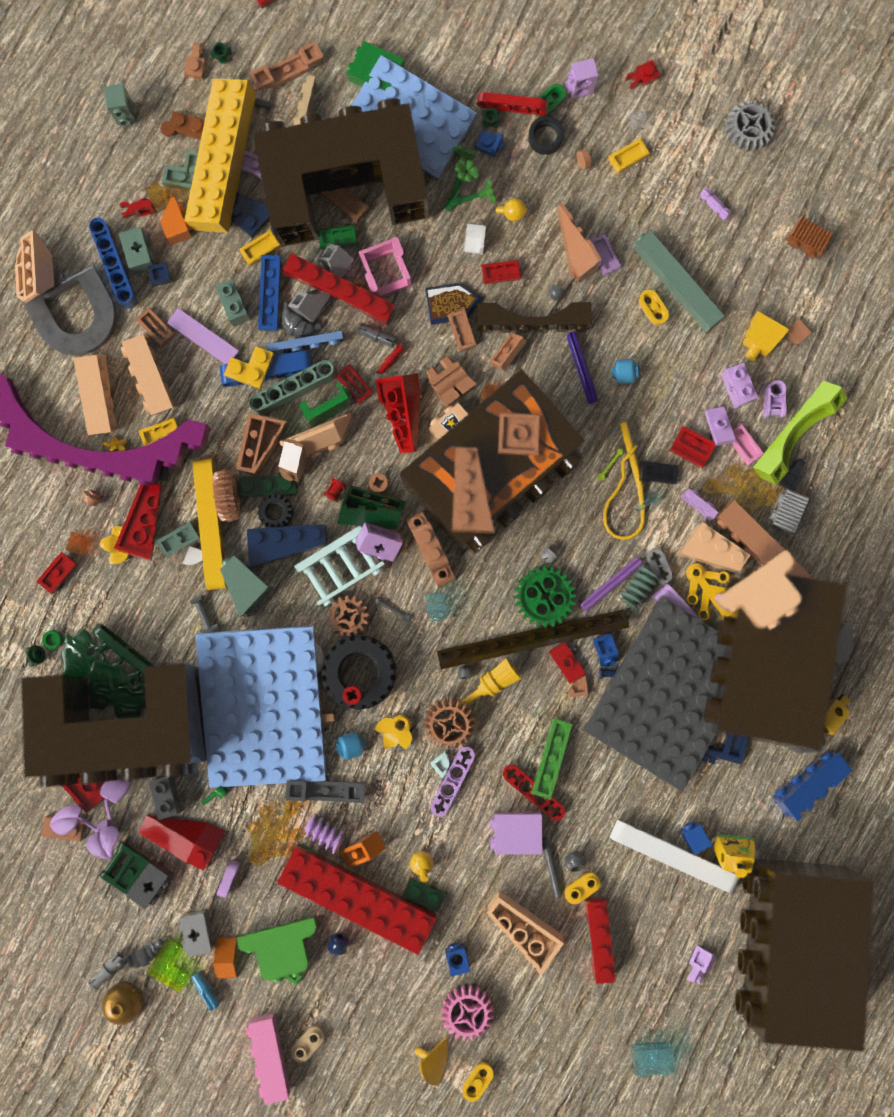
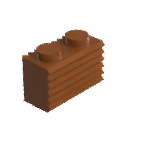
M800 216L785 241L789 242L792 248H799L805 251L806 256L818 259L833 237V233Z

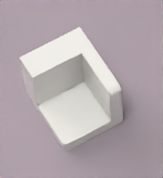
M467 224L465 252L483 254L486 226Z

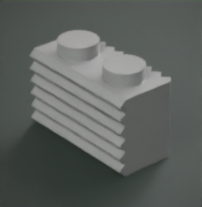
M790 489L780 492L776 499L778 503L776 510L773 509L769 515V520H771L769 526L787 534L795 533L809 498Z

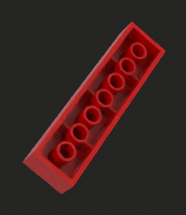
M300 844L295 846L277 884L418 956L436 921V913L403 899L401 895L320 854L302 847Z

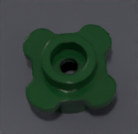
M222 42L216 43L213 46V51L210 52L211 58L219 60L220 64H225L228 56L232 55V49L230 47L227 48Z
M493 108L484 109L481 112L483 117L482 126L484 128L488 126L498 127L500 125L498 120L499 111Z

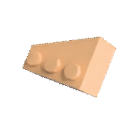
M701 522L697 524L677 553V556L706 563L731 572H737L744 566L750 554Z

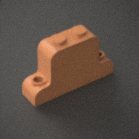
M423 511L406 518L405 521L438 588L456 580L447 557ZM417 519L420 520L421 525L415 526L414 521ZM441 571L446 572L447 575L445 578H441L439 576V573Z

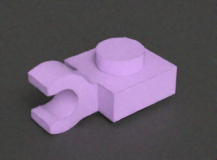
M697 945L689 962L694 967L688 976V980L701 984L704 977L703 973L709 974L716 955Z

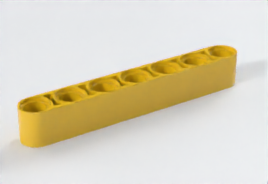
M213 458L193 460L204 578L207 590L227 588L220 571L225 560L221 520L216 511L213 498L212 479L216 472Z

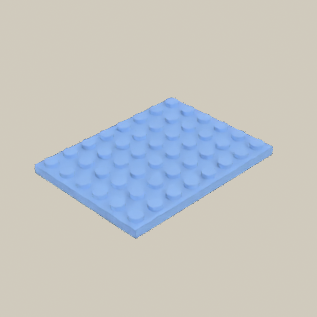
M314 626L195 634L209 788L286 783L287 780L326 781Z

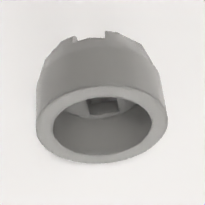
M546 547L541 554L542 560L545 557L548 558L545 563H552L558 558L549 547Z

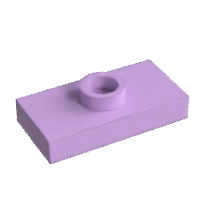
M725 407L706 410L705 416L715 445L734 443L736 439Z

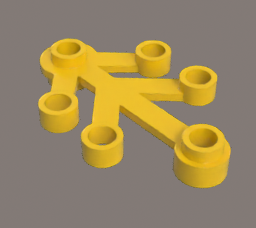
M698 563L689 565L686 569V576L690 580L686 603L688 605L697 604L698 596L696 591L699 584L703 590L700 610L697 612V616L702 621L708 620L710 617L708 611L709 599L721 614L722 621L724 616H732V612L722 610L717 602L714 601L716 594H724L726 588L709 585L705 578L714 579L719 583H726L729 580V574L724 571L719 573L705 571L704 567ZM694 569H697L699 571L698 576H694ZM721 574L726 576L724 581L720 579ZM690 596L695 598L694 603L689 601ZM702 611L706 613V617L704 619L700 616V613Z

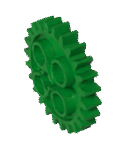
M544 565L542 571L536 566L535 573L529 569V576L522 575L524 582L518 580L517 583L521 587L514 589L519 594L514 595L513 598L519 599V602L514 605L521 607L518 613L524 612L523 620L529 617V624L536 621V627L543 623V627L546 628L548 623L554 627L555 621L561 624V617L564 619L568 618L566 612H573L569 606H575L576 603L571 601V599L576 598V595L571 594L575 587H569L572 580H565L567 574L560 576L561 570L559 569L555 573L553 566L547 571ZM545 579L551 580L553 587L546 588L543 585V581ZM535 582L539 583L540 588L544 594L549 595L547 600L550 603V605L554 608V612L550 610L548 602L545 599L542 600L540 598L542 596V592L535 585ZM534 589L537 596L535 598L528 597L527 590ZM554 596H561L563 603L556 605L553 601ZM537 606H545L546 614L540 615L537 612Z

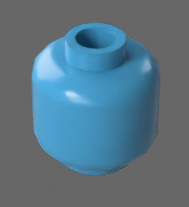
M634 359L617 360L615 367H611L612 378H616L618 384L634 383L636 378H639V363H636Z
M356 732L342 735L339 737L338 742H336L337 752L345 760L361 756L363 748L366 747L364 737H360Z

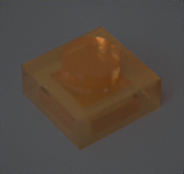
M71 532L66 550L86 556L92 538Z

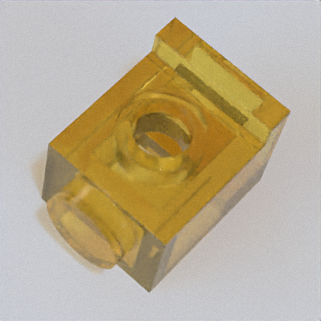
M158 181L145 187L144 189L158 213L165 210L171 198L166 187H161Z

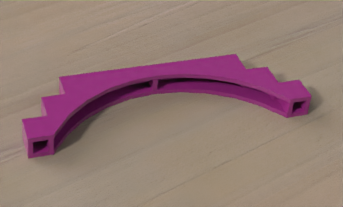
M0 375V427L9 429L5 447L12 449L11 453L23 456V453H27L30 458L41 460V457L48 458L47 462L59 464V461L66 463L65 466L77 469V466L84 467V471L95 473L96 470L101 471L102 475L111 478L114 475H118L121 480L132 482V479L139 481L138 484L150 487V484L157 485L162 463L164 467L174 469L175 466L181 467L186 448L198 451L199 448L206 449L211 427L192 420H187L170 434L153 443L127 451L97 452L65 444L50 435L34 420L24 406L14 381L4 375Z

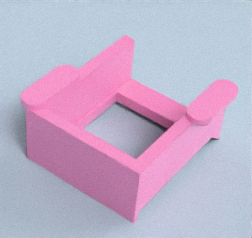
M397 237L359 251L360 260L366 271L365 278L371 292H374L380 298L412 286L410 275L402 259L404 251ZM393 253L403 278L378 288L368 262Z

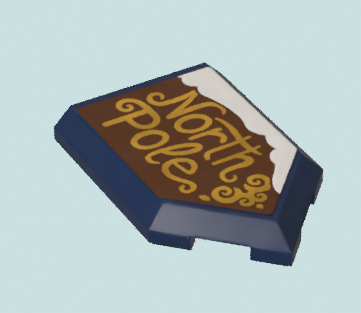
M463 283L425 288L431 325L449 323L447 314L462 309L466 310L469 319L476 309L477 303H481L484 299Z

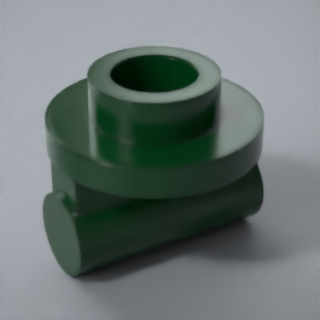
M34 645L25 648L30 667L37 666L45 660V652L40 646Z

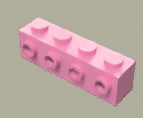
M275 1013L253 1017L247 1025V1035L252 1040L251 1055L252 1058H255L257 1064L255 1065L256 1078L260 1079V1098L264 1099L265 1105L288 1100L291 1090Z

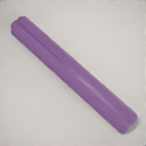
M638 557L630 561L580 603L583 610H590L642 566V561Z

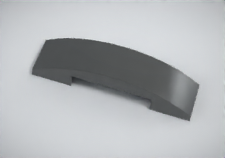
M287 780L286 801L312 800L364 803L365 783L329 780L311 782Z

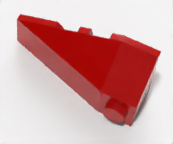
M147 815L138 833L184 862L204 871L209 866L226 831L208 822L172 819L170 817L158 820L157 816Z

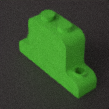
M317 916L241 934L237 937L240 950L246 953L256 952L263 979L272 980L275 983L284 980V976L292 975V978L303 975V971L310 964L306 938L315 936V931L318 928Z

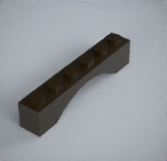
M572 302L557 313L542 317L517 315L504 309L497 303H477V330H481L482 333H491L493 330H500L502 333H509L511 330H519L521 333H527L530 330H538L541 333L549 332V330H557V332H567L568 330L586 332L592 325L591 302Z

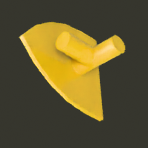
M446 1037L430 1052L420 1047H417L415 1050V1054L422 1058L419 1062L421 1076L430 1085H439L443 1076L448 1056Z

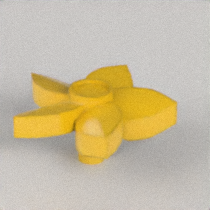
M115 436L112 437V442H104L106 447H110L109 452L125 451L124 447L127 444V440L118 441Z

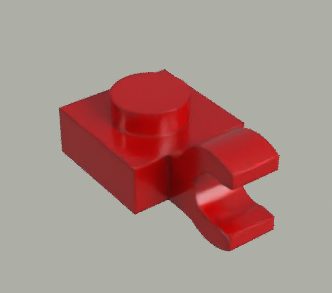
M139 199L137 202H133L132 205L128 202H121L119 204L122 209L128 208L126 212L121 213L123 218H130L134 215L140 217L156 213L155 206L150 199Z

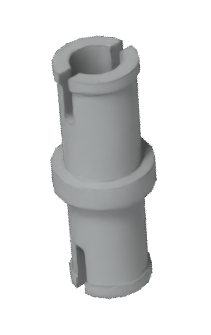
M117 951L106 964H103L97 974L88 981V984H91L90 987L97 991L108 978H112L114 972L119 968L117 961L122 959L124 955Z

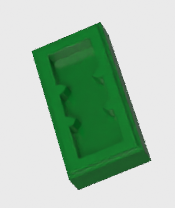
M355 225L318 230L321 250H325L328 244L340 247L358 245Z

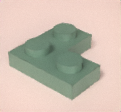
M187 150L184 168L165 165L162 179L163 186L191 190L198 152Z

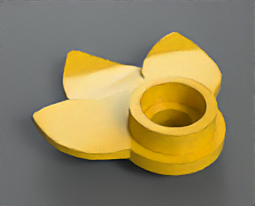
M113 526L112 535L105 537L100 542V546L105 551L111 553L109 563L111 564L123 563L129 556L114 549L122 526Z
M397 715L394 719L384 718L375 727L377 732L384 733L383 746L385 749L393 748L398 744L407 749L412 742V735L409 731L411 721L406 715ZM399 721L405 722V726L403 728H400L398 726Z

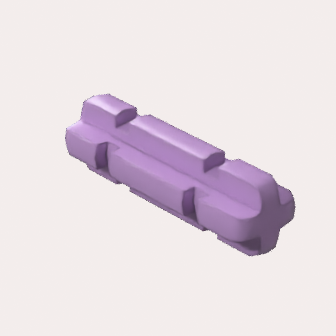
M708 188L704 189L700 193V197L707 201L706 204L716 214L719 213L718 216L722 220H726L730 216L731 211L727 207L724 208L725 205L715 195L712 196V192Z

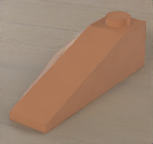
M561 202L557 207V216L569 268L568 272L571 278H575L578 283L595 274L602 259L590 239H584L581 227L574 226V218Z

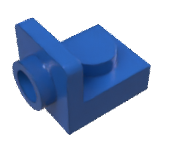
M482 129L475 144V149L495 158L497 152L501 153L505 143L503 141V134L499 133L496 136Z
M611 634L593 639L600 667H609L619 661V654Z

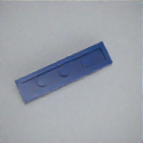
M261 255L259 331H278L281 256Z

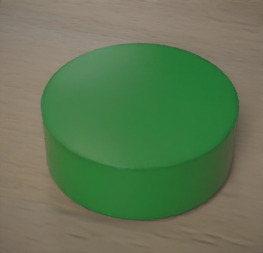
M49 630L42 637V643L47 649L60 648L64 640L63 635L56 630Z

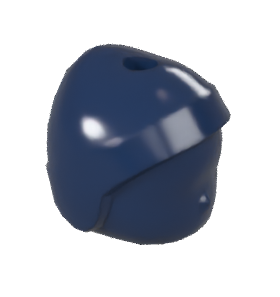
M341 932L334 933L328 942V951L334 955L345 954L349 944L348 936Z

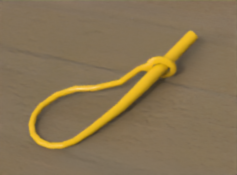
M623 422L620 423V428L627 454L621 461L622 478L616 490L606 502L603 519L604 526L610 535L620 540H627L637 536L643 529L645 523L643 483L639 481L640 469L635 453L638 445L633 446L628 424ZM629 458L638 490L641 523L635 533L629 536H620L610 530L607 523V510L610 502L618 494L626 478L625 461Z

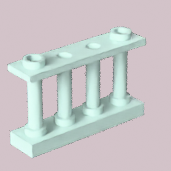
M361 526L356 527L294 566L298 573L304 572V574L308 575L322 598L317 602L319 606L324 605L326 607L334 602V597L371 574L376 576L384 571L383 567L385 564L383 561L377 564L372 555L363 554L371 568L361 574L346 551V545L351 542L353 544L356 543L355 540L362 529ZM335 552L341 555L354 576V579L344 584L330 561V555ZM319 562L325 566L338 587L337 590L329 595L314 572L315 568L313 566Z

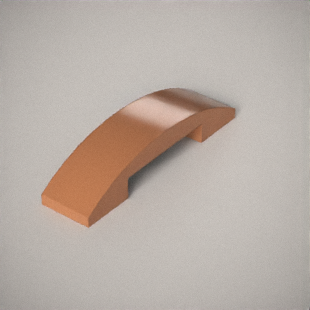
M316 41L299 48L298 54L269 68L264 65L249 72V75L257 90L270 89L285 84L308 72L324 59V56Z

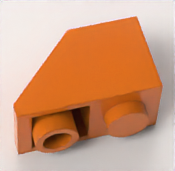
M175 197L170 198L160 221L165 236L171 245L192 237L190 233L192 228L184 221L183 213L186 212L182 202L178 203Z

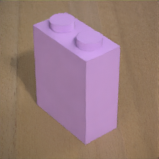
M494 812V817H490V829H494V837H490V849H494L495 854H542L541 812Z

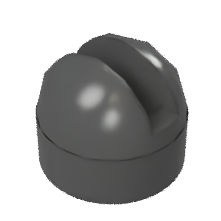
M552 284L549 290V295L553 300L561 299L565 293L563 288Z
M463 665L460 666L458 669L459 679L474 677L472 667L466 665L467 669H463Z

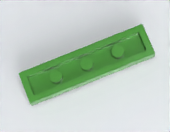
M556 718L552 719L531 794L551 800L572 728L571 723Z

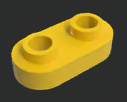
M645 290L641 293L639 305L650 322L656 326L663 325L669 317V312L658 294L653 290ZM645 299H650L651 303H646ZM655 314H659L661 319H657Z
M594 872L584 873L565 887L564 895L566 900L571 904L582 902L600 888V879ZM589 880L594 881L593 886L587 885ZM573 891L578 892L577 897L571 896Z
M477 1063L463 1083L462 1093L467 1101L475 1102L479 1100L492 1081L493 1068L489 1063ZM485 1069L487 1072L481 1074L480 1070ZM470 1086H474L476 1089L474 1091H470L468 1088Z

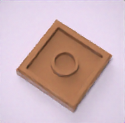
M500 413L498 454L539 456L541 415Z

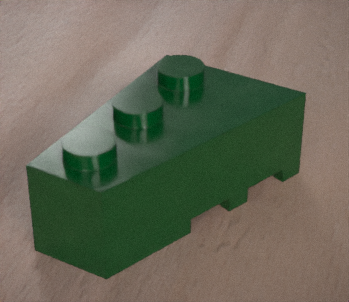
M350 485L341 504L337 524L363 526L367 522L382 528L397 530L402 519L406 501Z

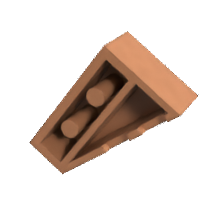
M248 413L236 470L239 473L258 477L289 427L288 423L283 420Z

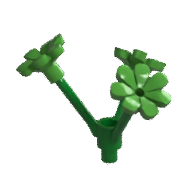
M460 145L453 147L454 155L459 157L458 164L455 165L457 175L452 193L447 199L448 202L444 208L450 212L458 204L478 197L480 199L488 197L491 203H495L496 198L489 178L485 180V189L478 191V193L464 198L459 194L464 182H470L472 179L476 180L479 177V169L472 167L473 161H471L474 160L477 152L467 148L464 150V147Z

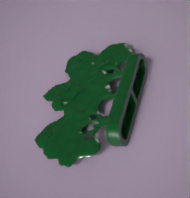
M98 623L92 630L93 634L103 642L102 644H93L91 636L86 630H79L74 636L66 635L63 640L65 648L61 651L63 674L77 677L89 676L91 678V682L87 686L88 693L91 695L90 708L104 709L109 704H113L115 716L118 719L140 717L141 712L139 708H146L145 683L141 681L140 674L145 676L144 667L155 665L103 624ZM108 647L120 656L116 663H109L105 659L104 651ZM93 648H95L96 651L98 649L100 650L97 654H88V650H91ZM125 660L133 666L136 672L127 674L124 667H122L123 661ZM136 679L137 684L134 686L132 683Z

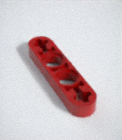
M480 92L476 102L477 106L482 109L493 108L498 111L539 116L547 113L549 104L541 98Z
M514 764L504 767L502 772L504 779L550 819L558 821L564 817L565 809L555 798H551L553 802L550 804L554 808L560 807L559 816L557 814L552 816L553 812L549 807H547V810L543 809L548 806L549 799H546L543 804L536 802L537 795L531 794L534 781ZM508 769H515L514 773L518 777H520L521 774L524 776L521 779H519L517 785L514 784V782L517 781L515 778H513L512 776L510 778L507 777L508 773L506 771ZM523 781L531 782L532 787L529 791L521 789Z

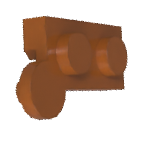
M173 111L170 121L163 122L160 130L166 137H171L175 132H178L180 135L201 140L205 120Z

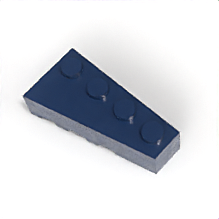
M324 524L247 529L249 568L255 569L259 566L327 546V527Z

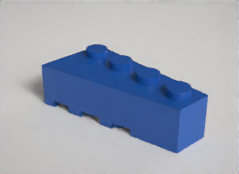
M833 750L824 752L820 756V760L805 767L806 771L801 775L793 776L787 786H781L775 791V795L772 798L787 817L798 822L802 818L801 813L803 811H810L815 806V800L824 798L828 794L830 786L832 788L836 787L853 771L839 752Z

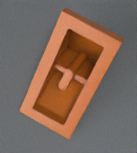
M217 937L213 961L217 978H237V937Z

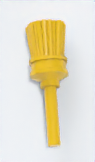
M505 658L491 672L488 671L484 676L480 677L478 689L461 700V705L465 702L469 705L482 695L486 696L488 694L495 697L497 693L503 691L502 689L521 680L518 670L508 658Z

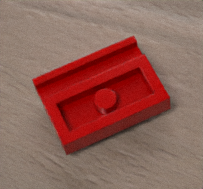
M682 426L669 451L703 469L716 445L711 440Z

